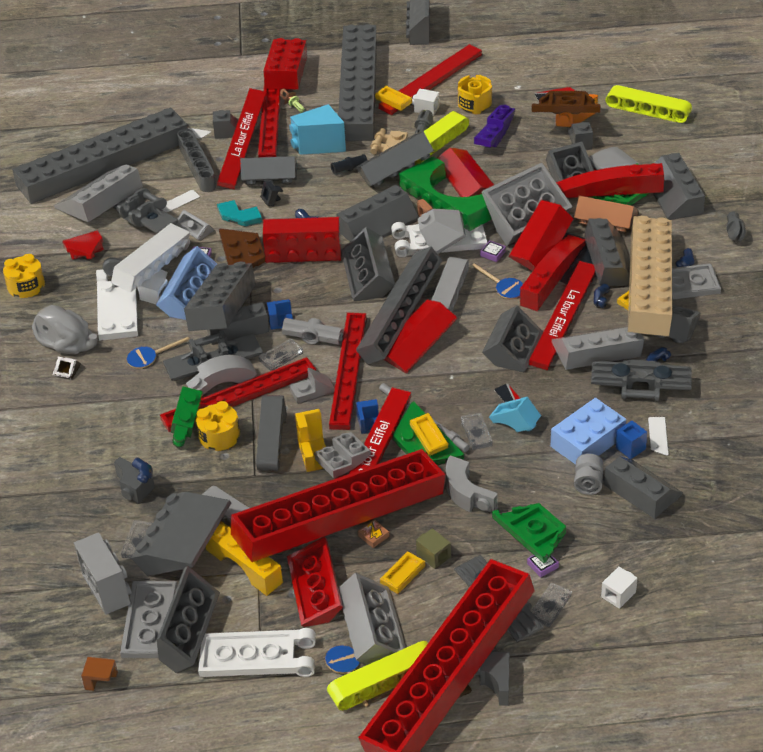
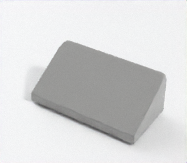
M183 210L177 218L178 223L176 226L189 231L190 235L199 241L214 231L209 224L186 210Z

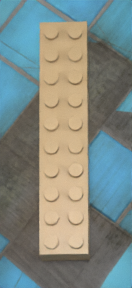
M634 216L630 248L628 332L669 336L672 320V220L662 217L655 219L647 216Z

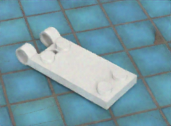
M396 222L392 225V236L395 239L409 237L410 243L406 240H399L395 243V252L398 257L413 255L414 252L429 247L420 232L419 224L406 226L402 222ZM483 224L471 231L465 229L466 237L441 253L482 249L487 244Z
M103 269L96 270L99 341L137 337V289L129 292L108 281V276Z
M310 628L280 631L205 633L200 647L199 676L296 673L301 677H310L315 672L314 659L308 656L294 658L295 645L303 649L314 647L316 633Z

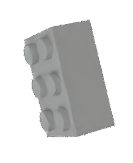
M98 532L73 542L82 575L104 614L107 615L131 605L128 596L132 594L127 581L125 582L124 580L127 578V573L123 565L119 566L116 553H111L112 550L108 540H103Z

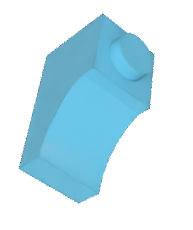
M528 397L499 404L489 416L493 423L506 424L514 428L516 432L532 430L541 417Z

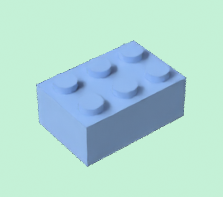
M594 398L551 429V447L576 465V460L579 456L583 454L599 456L616 444L617 430L626 425V418L597 398Z

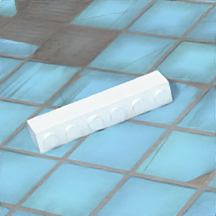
M170 223L114 266L111 283L129 292L140 287L144 281L149 280L154 273L159 272L164 265H168L174 257H178L183 250L189 247L190 232Z

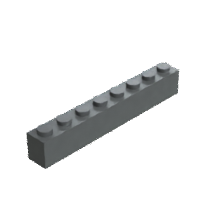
M432 246L414 252L356 348V351L366 364L386 358L441 264L442 259Z

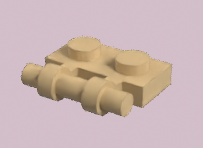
M380 128L375 134V140L371 143V154L375 155L377 152H383L408 138V133L391 131L388 135L385 134L386 130L384 128Z

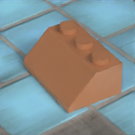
M579 196L574 218L579 220V224L587 225L588 219H607L619 232L626 233V230L632 231L633 217L638 216L639 210L630 205Z

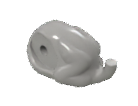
M49 305L41 309L34 318L32 330L36 340L43 346L54 349L56 352L78 354L88 351L97 345V335L88 329V323L82 317L71 310H65L57 305Z

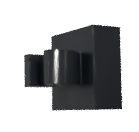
M264 181L260 197L267 206H274L275 201L281 200L278 192H283V189L280 186H274L271 181Z

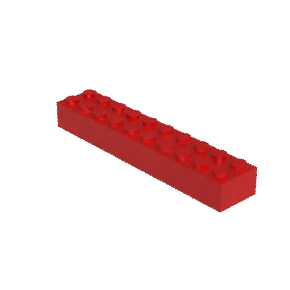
M423 449L234 513L231 515V536L250 561L255 562L441 495L444 490L445 473Z
M493 559L489 560L358 737L365 752L421 751L535 592L529 573Z

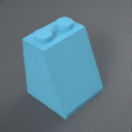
M329 104L290 117L291 145L300 155L346 151L344 122Z

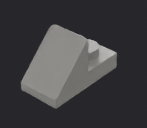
M308 368L309 379L290 385V391L297 404L333 393L335 390L327 375Z

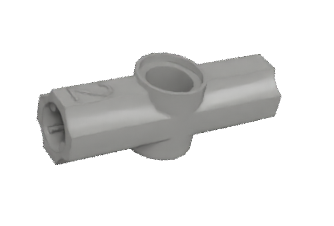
M285 318L282 334L300 337L308 344H316L318 341L341 345L344 329L324 325L322 321L316 318H311L308 322Z

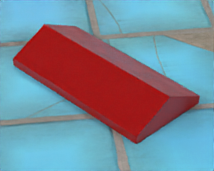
M449 148L437 157V159L445 163L446 178L460 197L480 195L483 190L494 185L467 150Z
M541 200L508 257L533 271L543 257L563 239L574 218L560 204Z
M426 300L406 321L389 353L383 360L407 374L457 320V316L441 302Z
M323 537L287 556L300 622L303 627L329 623L343 608L326 537Z

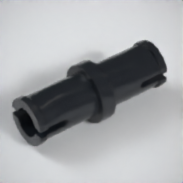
M365 154L353 158L346 157L345 160L331 163V170L333 174L345 170L352 171L356 166L367 161V157Z

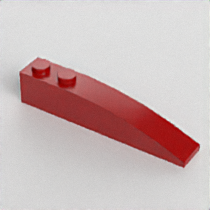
M662 163L633 164L590 171L556 183L566 198L664 192V171Z
M568 235L543 257L520 288V306L535 311L540 309L585 246V239Z

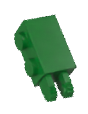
M182 386L171 426V433H174L172 443L177 448L184 446L186 437L191 438L203 391Z

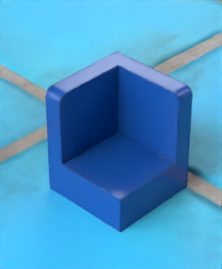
M289 299L267 302L271 330L282 328L285 318L293 319Z
M377 399L356 402L361 434L370 432L379 414Z
M633 420L617 430L616 448L629 459L634 458L646 449L647 431Z

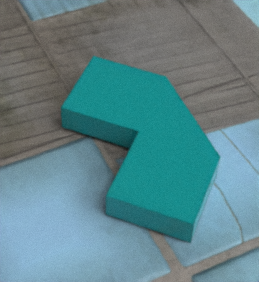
M235 200L217 204L219 214L224 221H235L241 226L262 222V217L257 207L239 211Z

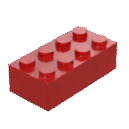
M284 38L273 39L263 70L265 89H299L307 61L306 40L299 38L285 40Z
M339 217L263 219L262 234L266 263L341 260Z

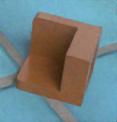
M87 657L81 675L84 689L94 691L97 680L110 681L111 677H117L118 671L115 660Z

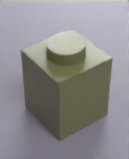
M432 528L428 532L421 534L416 540V554L436 569L451 558V543Z

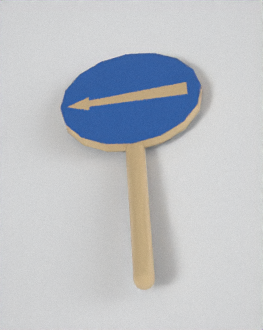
M472 264L475 269L497 282L496 291L500 297L505 299H517L520 297V288L523 285L520 280L515 278L499 280L478 265Z
M186 337L155 351L150 347L135 348L127 356L128 365L135 369L146 368L154 363L156 354L187 342L190 338Z
M344 645L331 648L325 657L328 668L340 674H349L355 671L360 663L354 656L353 648ZM367 700L363 701L365 707H368Z

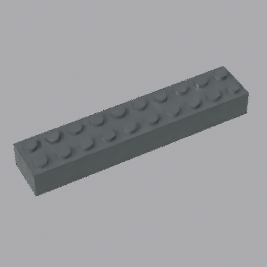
M376 25L343 26L338 116L344 122L345 141H374L377 59Z
M171 107L164 109L158 113L148 115L145 118L117 127L109 132L102 133L96 137L86 139L78 144L13 168L16 186L30 204H33L96 179L115 168L126 164L131 165L179 146L178 132L182 129H188V125Z

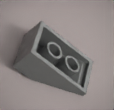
M583 142L548 151L546 163L555 182L594 171Z

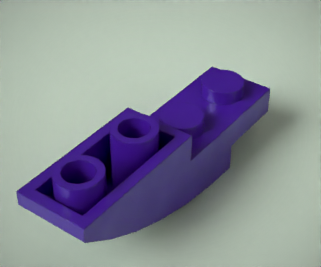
M499 105L488 116L486 126L474 137V144L490 148L497 147L510 126L515 114V108H510L508 105Z

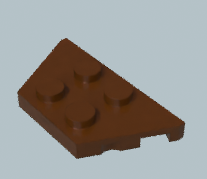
M549 91L539 99V104H532V112H552L554 114H561L563 112L571 114L600 113L601 105L595 104V99L590 97L586 91Z
M219 229L227 265L245 262V264L252 263L254 268L265 263V255L258 233Z

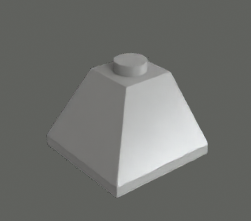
M432 209L418 218L421 234L428 246H432L437 254L466 237L462 214L459 210Z

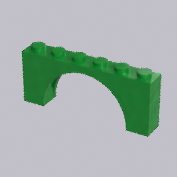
M432 156L399 173L401 189L419 200L424 199L433 209L459 210L462 214L464 228L468 231L492 220L482 194L470 197H452L441 194L434 189L440 181L446 178L445 163Z

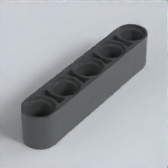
M190 129L180 130L178 132L179 148L200 190L203 192L214 191L216 188L214 170L197 138Z

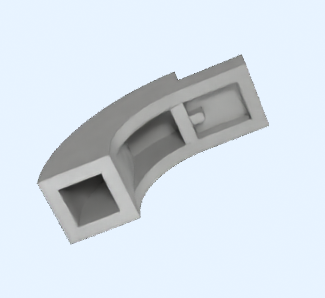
M223 355L209 359L197 366L199 373L186 384L188 388L203 391V396L217 384L223 382L239 384L252 379L257 373L250 360L237 355Z
M450 455L446 463V488L452 501L468 512H471L474 507L491 513L497 510L498 493L471 483L468 480L470 477L469 462Z

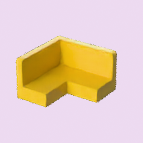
M320 409L295 413L298 444L306 472L324 469L315 460L314 452L326 447L323 439Z

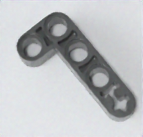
M262 395L256 459L257 471H279L283 423H286L287 416L284 395Z

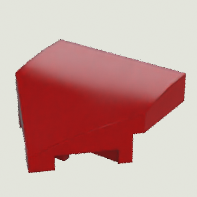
M98 230L62 241L65 250L70 252L72 259L86 256V259H92L95 257L94 253L104 250L103 238Z

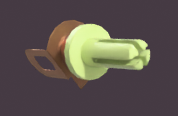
M285 89L281 90L280 95L285 100L284 104L288 103L291 107L295 106L300 113L305 111V108L298 102L299 98L295 92L288 93Z

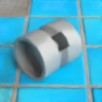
M583 454L577 458L574 487L578 492L592 495L602 489L604 466L602 458L595 454Z

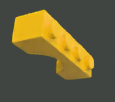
M222 521L219 523L206 545L208 552L220 561L226 557L235 561L246 573L251 585L266 596L283 584L281 565L270 557L251 562L231 536V528Z

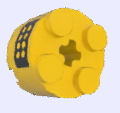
M470 75L460 79L458 82L459 108L471 111L472 114H480L492 105V85L489 78L482 75L470 78Z
M25 254L22 257L7 259L4 262L3 274L7 290L12 296L15 294L19 295V298H28L37 295L42 286L44 288L45 281L41 263L38 259L34 258L33 254Z
M220 401L217 404L209 405L197 411L198 436L200 443L205 448L209 449L211 447L215 448V451H222L233 447L237 443V438L240 437L237 412L228 406L227 402Z

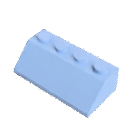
M196 246L183 256L156 305L169 317L186 320L184 308L217 263Z

